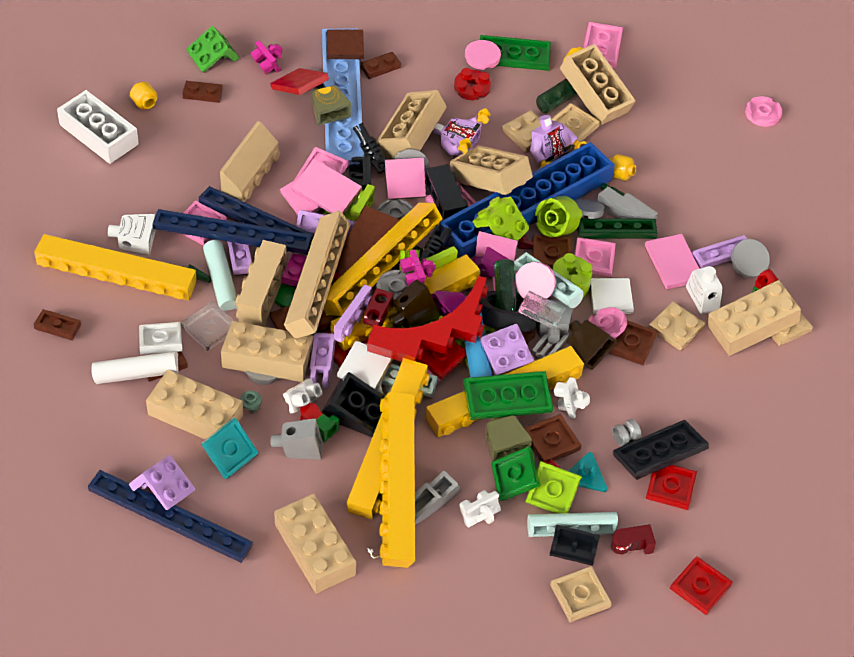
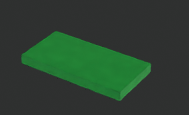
M480 35V40L493 42L499 47L501 58L496 66L549 71L550 41Z
M546 371L463 379L470 420L553 412Z

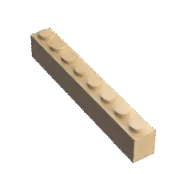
M340 210L320 217L284 323L287 331L295 339L316 333L350 227V223Z

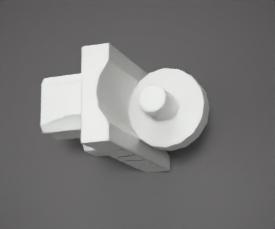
M569 377L567 383L557 382L554 394L560 397L558 408L559 410L567 411L569 418L575 419L576 409H584L590 403L589 394L578 390L575 378Z
M312 378L290 388L283 396L286 403L289 404L290 413H295L300 410L301 406H305L319 398L323 392L320 384L313 383Z
M484 490L478 493L476 501L472 503L469 500L461 502L460 511L464 517L465 525L469 528L482 520H485L488 524L494 522L493 515L501 511L498 502L499 494L496 491L488 493Z

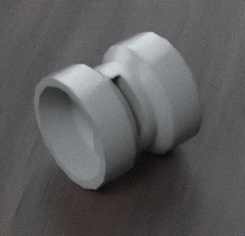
M629 419L623 425L618 424L614 426L612 434L617 444L623 446L628 444L629 440L640 438L641 429L634 419Z

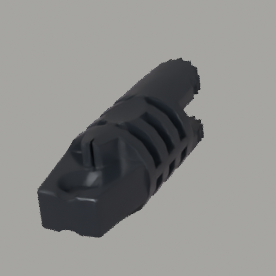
M436 225L424 249L421 251L419 261L442 252L452 233V229L446 227L441 232V226Z

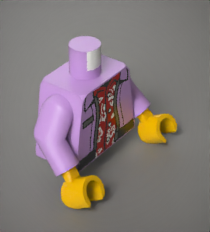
M484 108L478 112L477 116L471 119L451 118L447 126L437 123L434 134L441 136V147L449 155L460 156L474 148L481 135V123H488V117L491 114L488 109Z
M543 115L539 118L541 126L532 131L530 152L534 160L541 164L540 168L550 164V161L572 149L573 144L575 145L574 150L587 143L585 141L579 142L578 137L563 123L551 120L550 115Z

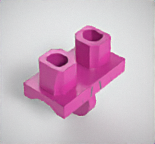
M258 40L255 43L257 48L250 53L253 60L259 63L265 58L259 64L265 74L273 69L277 73L281 71L276 58L280 59L282 57V47L279 44H270L267 50Z
M416 250L409 251L410 257L400 260L403 273L413 271V273L405 275L406 283L409 286L417 279L425 284L426 276L428 278L432 277L436 266L433 261H427V259H422L420 263Z

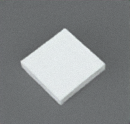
M629 278L591 279L590 293L593 314H598L597 311L607 307H616L621 312H624V314H633L634 307Z
M181 322L139 325L140 355L182 351Z
M355 341L337 375L339 378H343L350 372L377 390L393 359L368 352L366 344Z

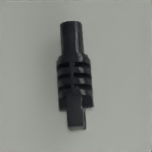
M363 122L358 124L359 128L356 125L353 127V130L361 142V149L366 157L370 155L371 164L378 173L384 172L386 160L384 152L376 142V139L370 136Z

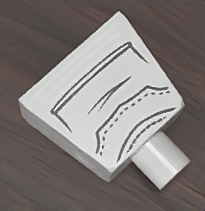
M155 214L122 216L120 226L109 225L108 237H118L120 249L150 255L156 231L152 225Z
M711 266L692 271L686 288L699 313L704 315L719 309L723 288L716 276V270Z

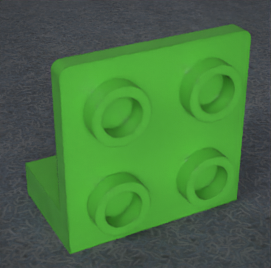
M213 25L186 49L203 73L223 56L226 59L230 58L234 62L240 58L225 36Z

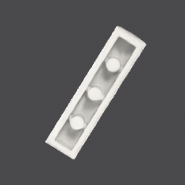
M176 351L92 363V376L96 384L162 376L167 370L179 373L178 353Z

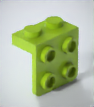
M496 197L489 202L490 205L477 214L478 217L472 221L476 228L489 226L494 235L516 241L529 230L527 222L512 197Z

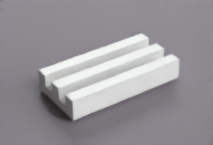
M569 332L568 335H564L548 355L559 351L570 337ZM545 334L532 349L531 354L539 359L546 357L544 355L553 345V343L548 342L539 353L540 349L548 341V334Z

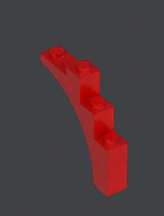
M478 276L472 291L466 299L451 313L437 321L411 328H387L373 325L367 342V351L401 362L403 358L416 362L417 359L421 360L424 348L446 354L447 348H452L455 337L476 343L477 337H482L485 325H482V317L480 316L483 307L480 301L481 298H486L489 287L486 286L487 278Z

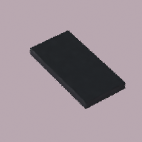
M682 420L614 449L613 456L638 480L709 449V443L686 420Z

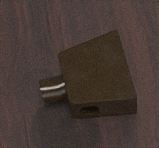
M416 279L393 301L397 313L390 317L389 320L395 328L402 324L411 328L423 326L441 315L428 287Z
M575 320L569 326L573 334L569 337L568 343L575 350L584 365L592 370L618 342L616 338L589 320H585L582 324Z

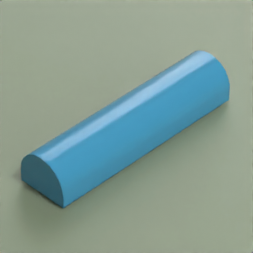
M477 337L476 343L464 340L470 377L493 376L491 364L480 341L481 337Z

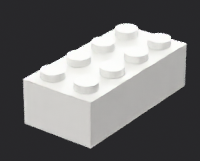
M87 90L57 109L60 126L109 164L139 144L137 128Z

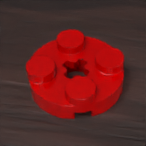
M463 68L461 73L455 77L454 89L458 91V95L466 100L474 101L482 96L484 98L490 92V76L486 72Z

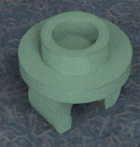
M246 391L240 397V400L243 401V407L251 410L252 414L260 409L259 406L262 399L258 392Z

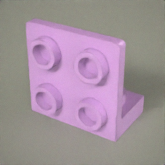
M518 324L480 338L493 368V376L503 375L534 361Z
M168 455L129 483L133 491L139 487L143 489L149 487L165 510L170 509L195 491L194 486L171 455Z

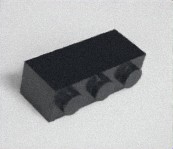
M448 164L426 168L425 182L443 218L442 221L468 207L467 200L462 197L461 186L456 183L455 173L450 170Z

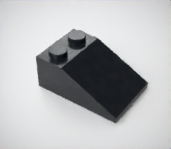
M348 372L338 382L321 412L329 418L332 415L336 416L339 419V425L373 437L382 414L380 402L385 396Z

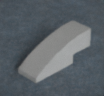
M607 187L598 194L597 202L604 205V212L615 218L657 220L658 213L629 193L622 196L610 187Z
M445 470L430 484L426 482L415 492V525L431 516L462 490L459 484Z

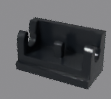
M367 155V157H353L351 162H359L360 164L349 165V179L362 186L361 191L365 190L367 184L371 185L370 155Z
M556 524L549 556L593 566L600 535Z

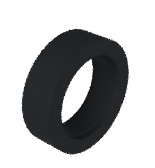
M488 291L486 298H481L480 304L483 305L481 310L482 320L486 326L501 330L518 324L521 332L530 331L535 328L539 312V305L537 303L529 302L522 298L520 294L508 291Z

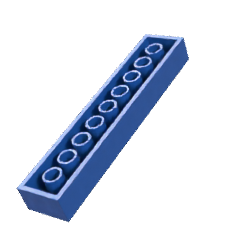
M589 142L532 173L533 178L526 181L524 185L514 188L511 193L502 195L495 192L439 222L442 228L441 232L446 227L452 229V233L445 246L447 248L454 246L458 251L457 258L466 254L471 258L476 255L479 231L494 235L489 226L476 228L472 222L478 217L477 214L490 205L489 202L496 197H512L529 226L537 222L535 211L540 202L559 196H567L573 200L579 199L601 187L604 183L612 181L615 164L594 144Z

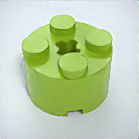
M567 196L543 200L535 211L538 221L536 223L537 227L547 237H559L570 234L579 226L582 210L573 199Z
M565 254L564 257L554 263L552 270L582 289L583 298H585L590 289L592 265L574 254Z

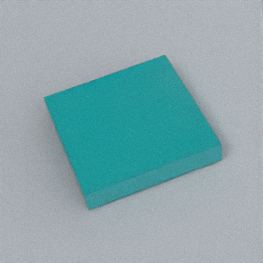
M236 418L229 420L201 443L224 479H228L259 453Z

